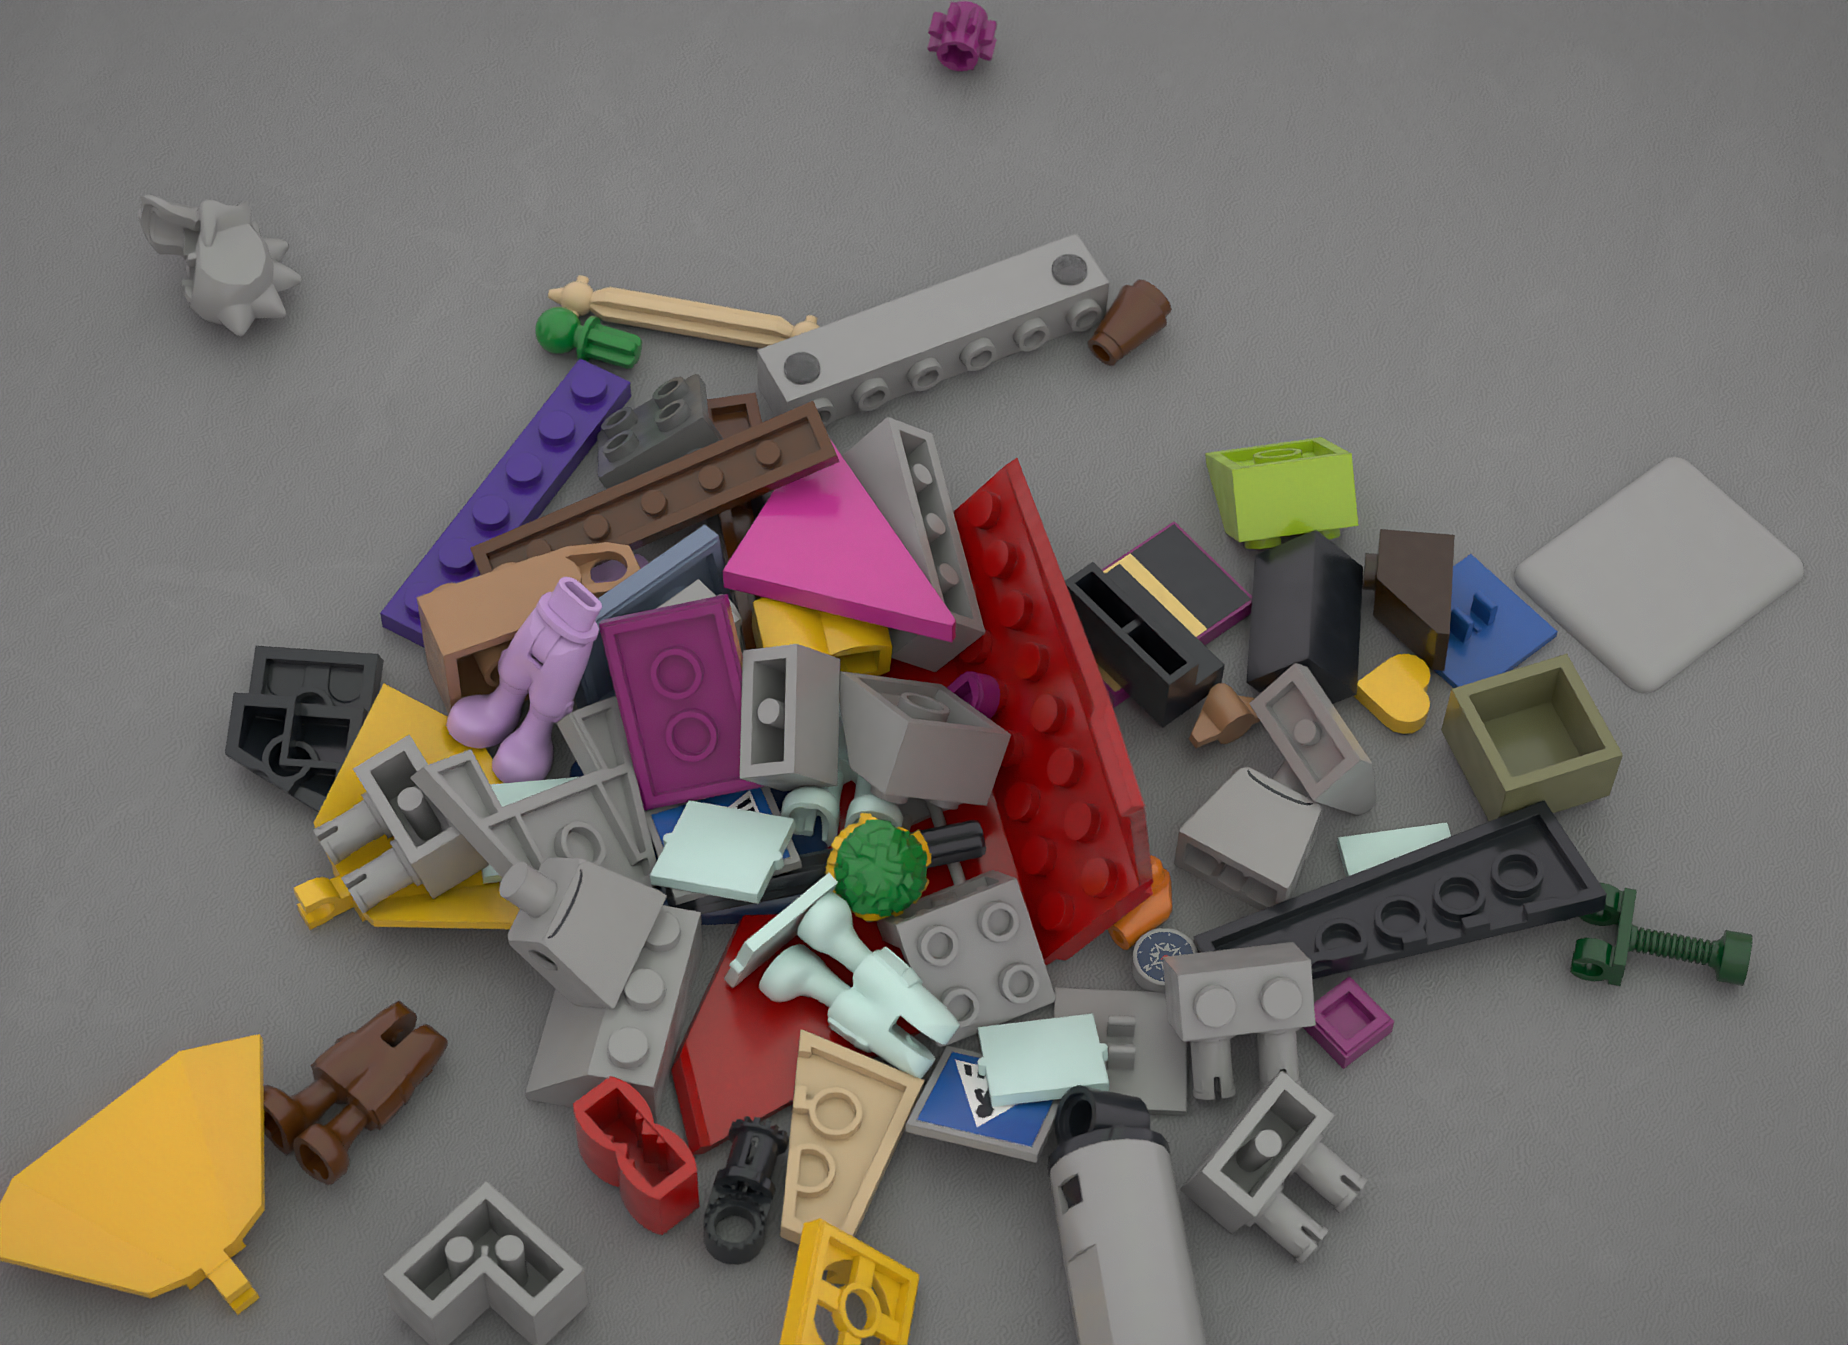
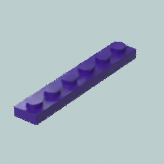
M579 359L380 612L382 627L424 647L417 597L428 594L443 584L460 583L480 576L481 574L471 552V547L539 518L597 442V434L602 430V423L611 414L622 409L632 397L631 382L583 359Z

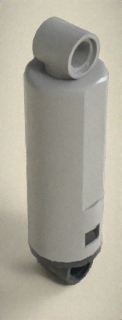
M1081 1085L1070 1088L1064 1094L1057 1107L1055 1135L1059 1146L1048 1158V1173L1078 1345H1207L1169 1143L1162 1134L1150 1130V1114L1146 1104L1139 1097Z

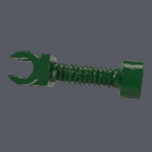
M1600 883L1607 894L1605 909L1579 917L1592 925H1616L1614 946L1597 938H1581L1576 940L1570 972L1580 979L1586 981L1608 980V984L1620 986L1626 968L1628 952L1636 950V953L1642 951L1643 954L1649 953L1652 956L1655 953L1657 957L1662 955L1663 958L1668 956L1669 959L1675 957V960H1680L1681 958L1684 962L1688 959L1689 963L1694 961L1695 964L1700 962L1702 965L1708 964L1709 967L1715 970L1716 981L1743 986L1745 983L1751 956L1752 934L1725 930L1720 939L1710 943V940L1706 939L1704 941L1702 938H1699L1697 941L1696 937L1691 939L1690 936L1684 938V935L1677 936L1675 933L1671 936L1670 932L1664 934V931L1658 933L1657 930L1651 932V929L1648 928L1646 931L1643 927L1638 929L1637 926L1632 924L1637 890L1624 888V891H1620L1615 886L1606 883Z

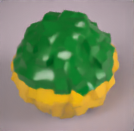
M860 813L858 823L847 825L838 836H835L831 844L833 851L830 852L827 860L826 875L830 873L838 882L832 892L847 901L851 912L865 921H878L891 915L897 917L903 914L905 909L917 903L922 896V892L926 890L929 880L926 878L927 866L931 864L932 854L929 853L930 849L919 829L910 834L909 830L896 827L890 821L872 817L871 813Z

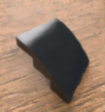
M255 646L249 693L234 692L225 755L319 813L379 693L384 660L379 654Z

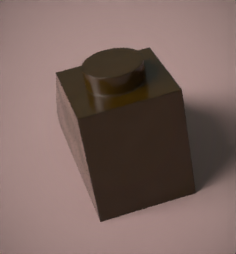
M1380 529L1377 554L1365 553L1362 590L1374 591L1373 616L1417 657L1422 659L1431 670L1445 671L1450 636L1455 535Z

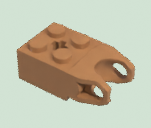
M609 542L566 546L518 563L502 564L489 573L460 583L443 584L432 592L417 597L427 666L448 714L454 704L461 698L472 695H489L495 691L500 684L498 661L501 652L509 647L515 634L535 609L542 595L554 591L559 579L571 577L580 582L595 597L599 598L641 568L630 546ZM603 560H617L627 568L622 578L611 582L595 583L590 575L592 568ZM529 693L526 695L524 701L529 700Z

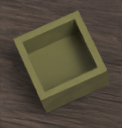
M1568 654L1451 689L1441 731L1488 821L1543 800L1552 813H1556L1610 796L1623 754Z

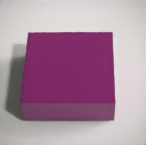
M1349 976L1314 1002L1316 1026L1303 1028L1344 1069L1392 1032L1395 1021Z

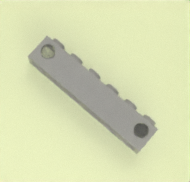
M1076 233L758 349V388L775 417L814 401L822 422L826 427L833 421L860 411L874 410L889 400L913 391L928 390L940 381L964 372L981 370L992 362L1021 351H1032L1047 341L1071 332H1082L1092 328L1098 322H1101L1106 314L1109 282Z

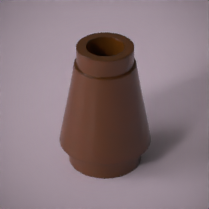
M1136 280L1132 286L1124 285L1095 330L1094 335L1089 339L1087 344L1090 351L1104 364L1109 366L1115 365L1119 359L1125 357L1166 327V317L1172 310L1168 299L1157 287L1145 280Z

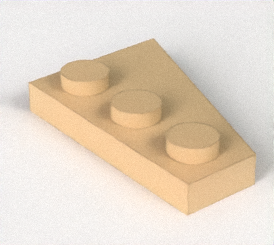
M801 1029L780 1237L799 1245L803 1224L819 1218L853 1237L856 1236L906 1128V1123L920 1098L924 1080Z

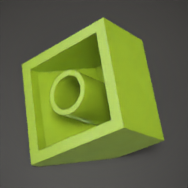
M1322 437L1205 453L1206 465L1225 533L1238 542H1244L1247 549L1276 547L1281 545V536L1306 534L1314 530L1319 531L1327 539H1334L1340 537V528L1358 526L1352 453Z

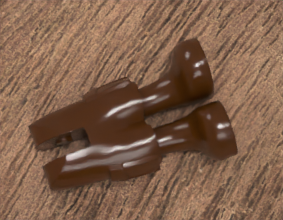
M400 1000L391 1004L355 1032H349L338 1038L334 1045L317 1057L311 1064L315 1081L299 1093L289 1096L281 1089L264 1085V1134L285 1155L290 1154L294 1150L299 1165L312 1178L326 1185L334 1184L346 1174L349 1168L350 1158L347 1152L354 1140L364 1128L370 1131L377 1128L380 1131L408 1103L415 1088L433 1071L432 1068L437 1064L448 1046V1040L429 1024L422 1025L414 1030L417 1022L416 1013ZM335 1103L348 1104L326 1125L316 1124Z

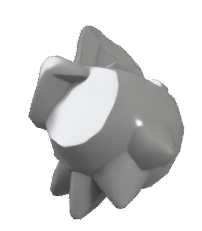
M151 194L141 196L142 203L141 208L138 210V219L149 244L158 254L179 255L187 260L186 274L188 280L181 281L180 289L188 301L189 308L205 321L225 326L237 336H243L254 319H273L286 316V310L277 292L301 284L302 277L280 263L289 249L288 242L277 238H262L259 225L256 222H252L251 210L246 201H241L236 206L206 199L201 202L198 208L167 202Z

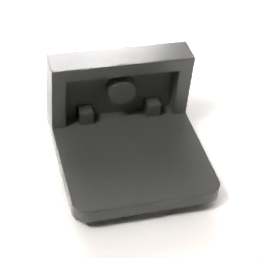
M698 374L692 375L685 380L683 377L670 379L653 393L651 400L634 410L631 407L622 408L611 414L602 423V430L597 434L598 478L604 487L608 489L723 439L709 418L706 385Z

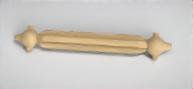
M582 275L565 287L550 289L548 292L549 299L564 308L570 309L578 318L591 311L601 320L756 348H764L820 327L816 324L817 318L812 315H807L805 321L793 326L781 316L614 287L593 291L588 285L589 279Z

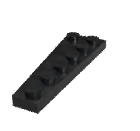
M1543 800L1193 937V942L1198 953L1294 942L1311 960L1312 979H1317L1596 913L1605 909L1607 894Z

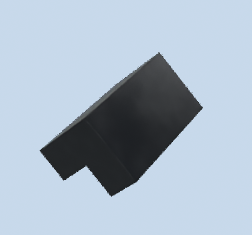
M1317 530L1255 555L1246 683L1262 693L1294 663L1308 667L1331 703L1334 704L1357 695L1363 566Z
M1092 562L1065 580L1096 663L1162 728L1207 697L1213 686L1222 683L1225 664L1121 564L1104 573Z

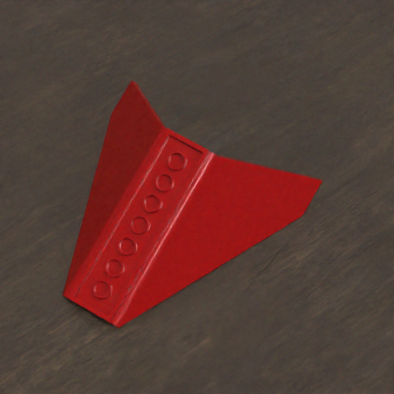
M1016 458L999 470L953 511L986 633L937 672L891 658L890 671L879 676L942 684L946 688L966 672L982 673L996 679L1000 690V700L996 713L990 720L1011 734L988 803L987 805L962 803L957 809H949L944 811L943 814L947 825L968 820L979 821L985 837V855L980 858L960 861L965 878L968 880L992 870L1017 878L1045 966H1047L1056 959L1067 961L1153 895L1151 888L1153 876L1145 806L1119 725L1019 460ZM852 780L843 784L837 836L841 830H844L848 808L851 801L854 800L856 784ZM931 817L911 825L909 832H914L918 829L934 828ZM947 864L927 868L926 878L929 880V883L920 898L954 885ZM852 913L855 932L872 952L887 947L905 962L900 948L882 940L876 921L869 923ZM778 914L744 915L736 924L678 1048L672 1065L673 1081L689 1149L693 1155L704 1154L728 1141V1132L732 1121L736 1122V1119L744 1120V1117L749 1116L752 1123L754 1117H759L760 1122L793 1104L801 1029L874 1059L878 1057L874 1052L868 1053L854 1047L852 1043L833 1031L828 1023L829 1007L822 1002L806 996H798L787 1002H774L759 989L762 976L774 959L787 948L798 944L805 945L818 955L836 976L850 987H853V972L830 955L813 949L798 935L734 988L724 980L730 969L729 964L736 958L744 942ZM902 1016L898 1018L896 1024L914 1037L921 1033Z

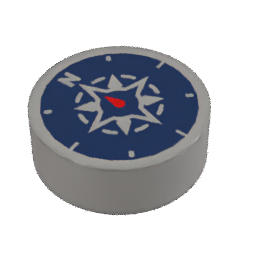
M1171 928L1153 929L1142 935L1134 946L1131 963L1133 977L1137 984L1145 991L1165 993L1163 957L1198 953L1197 948L1187 935Z

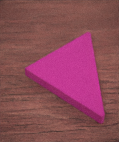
M833 443L832 445L840 462L775 489L723 569L724 588L953 643L956 637L955 618Z

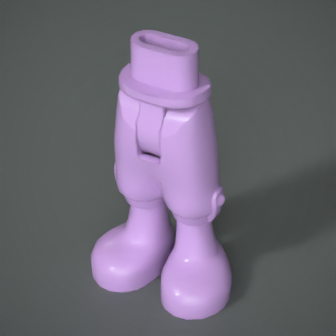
M562 577L559 579L553 592H547L542 595L535 609L515 634L509 647L501 652L498 661L500 684L495 691L489 695H472L461 698L454 704L447 718L446 726L449 734L465 746L486 748L501 743L492 760V770L503 783L537 781L546 778L551 770L553 761V745L551 740L553 725L572 712L575 703L573 699L585 672L592 651L593 641L598 636L599 627L595 620L602 609V604L580 582L571 577ZM529 693L530 710L521 726L514 731L521 717V708L525 697Z

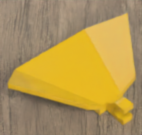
M383 684L314 821V828L335 819L364 800L362 794L367 791L353 768L409 734L428 765L471 749L489 784H502L503 782L493 772V759L486 748L465 746L449 734L446 726L448 716ZM386 835L356 850L337 865H334L328 856L334 878L329 880V878L318 877L294 887L295 896L300 902L297 904L298 911L309 930L328 922L335 916L353 907L362 922L368 920L374 927L510 929L520 908L500 895L499 888L501 882L483 884L482 870L435 899H432L423 883L416 886L413 882L380 901L379 904L363 914L341 877L346 874L348 875L357 868L363 867L392 848L390 842L395 838L392 836L388 839Z
M257 1034L178 1051L14 1176L0 1202V1261L148 1298H154L183 1285H187L191 1290L208 1277L237 1315L260 1298L231 1258L246 1247L242 1240L265 1210L262 1036Z

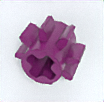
M969 1L951 2L946 15L934 11L928 30L931 36L927 49L930 52H937V58L940 63L951 70H974L978 58L987 61L992 59L997 40L994 38L997 22L988 20L986 11L976 3Z

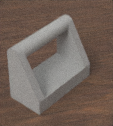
M1294 663L1249 704L1314 802L1355 815L1364 814L1376 804L1373 764L1308 667Z

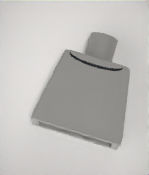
M1287 761L1281 765L1273 779L1250 767L1240 768L1182 826L1178 834L1174 865L1258 910L1266 909L1293 897L1317 837L1322 808L1317 802L1307 797L1308 792Z
M548 857L541 864L538 871L525 862H518L506 872L499 888L500 895L520 908L508 933L509 945L569 1002L576 1006L607 1009L615 1008L667 897L659 890L580 858Z

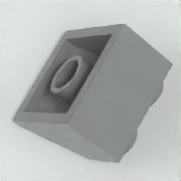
M840 671L839 703L849 766L872 785L870 789L872 794L880 799L896 804H906L909 797L920 798L945 809H957L959 803L987 805L1011 734L942 684Z

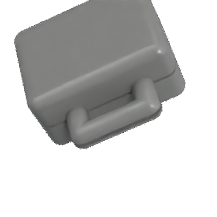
M1668 457L1522 561L1514 572V580L1526 595L1623 683L1634 691L1649 693L1659 689L1799 583L1804 575V565L1794 552L1690 462L1680 457Z

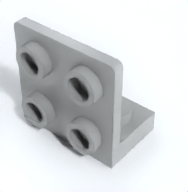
M992 870L968 879L961 884L953 885L922 897L916 904H912L904 910L903 914L897 917L891 915L876 921L882 940L901 949L905 963L912 967L923 981L922 985L947 1007L960 1024L946 1045L931 1039L933 1044L939 1047L947 1046L978 1033V1027L999 1025L1055 1001L1056 996L1017 878Z

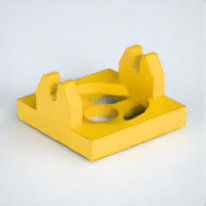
M821 1218L804 1223L779 1345H825L817 1333L814 1321L817 1305L831 1312L833 1323L839 1331L837 1345H861L862 1338L872 1335L881 1339L879 1345H907L920 1274ZM828 1270L826 1281L822 1280L823 1271ZM831 1284H847V1285H843V1286H840L839 1288H837V1287H835V1286H833V1285H831ZM850 1292L857 1294L862 1299L866 1308L867 1319L862 1330L856 1329L847 1317L845 1310L846 1299Z

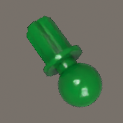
M553 307L544 311L538 318L535 326V335L538 343L546 351L553 354H564L577 348L578 360L583 359L588 362L590 359H595L625 369L633 368L638 363L641 355L642 339L638 335L601 325L600 319L595 316H590L582 325L578 316L570 309L564 307Z

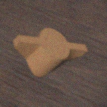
M1218 683L1213 686L1191 732L1190 742L1195 748H1198L1217 739L1221 744H1227L1240 738L1253 724L1260 722V719L1249 704L1255 698L1239 696L1232 687L1225 683Z

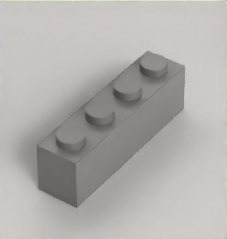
M887 417L843 454L842 457L956 620V637L953 643L888 627L892 643L891 658L937 672L986 632L933 434Z

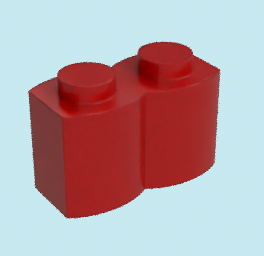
M610 1076L573 1103L578 1148L584 1162L600 1179L620 1188L621 1198L626 1209L639 1224L656 1234L663 1235L700 1207L697 1166L693 1154L678 1135L668 1128L653 1122V1116L647 1102L634 1087L619 1078Z

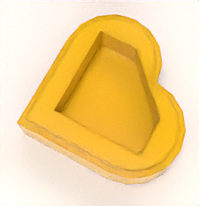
M1397 654L1360 679L1357 684V695L1354 697L1393 732L1401 734L1414 733L1420 730L1426 723L1430 707L1429 696L1426 693L1431 676L1429 667L1422 659L1415 655Z

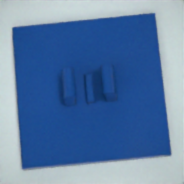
M1469 554L1453 566L1450 636L1445 671H1434L1453 688L1513 670L1557 636L1558 631L1472 554Z

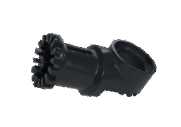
M749 1116L744 1117V1120L736 1119V1122L732 1121L728 1132L732 1146L726 1167L718 1170L705 1211V1246L707 1251L716 1260L725 1264L739 1265L749 1262L760 1253L764 1245L765 1226L776 1190L774 1183L771 1181L778 1155L785 1153L790 1140L787 1132L779 1130L777 1124L770 1127L772 1121L766 1120L764 1125L760 1124L759 1117H754L753 1123ZM754 1137L758 1138L757 1147H754L756 1141L752 1140ZM741 1216L752 1224L754 1231L745 1241L732 1243L721 1239L717 1235L715 1227L723 1218Z

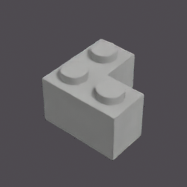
M487 1181L383 1274L391 1309L429 1345H449L489 1307L496 1311L531 1345H546L589 1304L584 1268Z

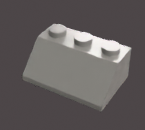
M662 905L614 1009L576 1006L555 989L526 1089V1099L573 1108L574 1102L608 1077L613 1076L627 1082L642 1095L651 1110L653 1122L657 1124L703 953L701 912Z

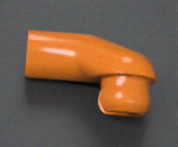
M1150 855L1153 895L1108 928L1113 941L1124 950L1130 949L1142 935L1164 923L1172 913V881L1169 872L1163 868L1161 860L1156 856Z

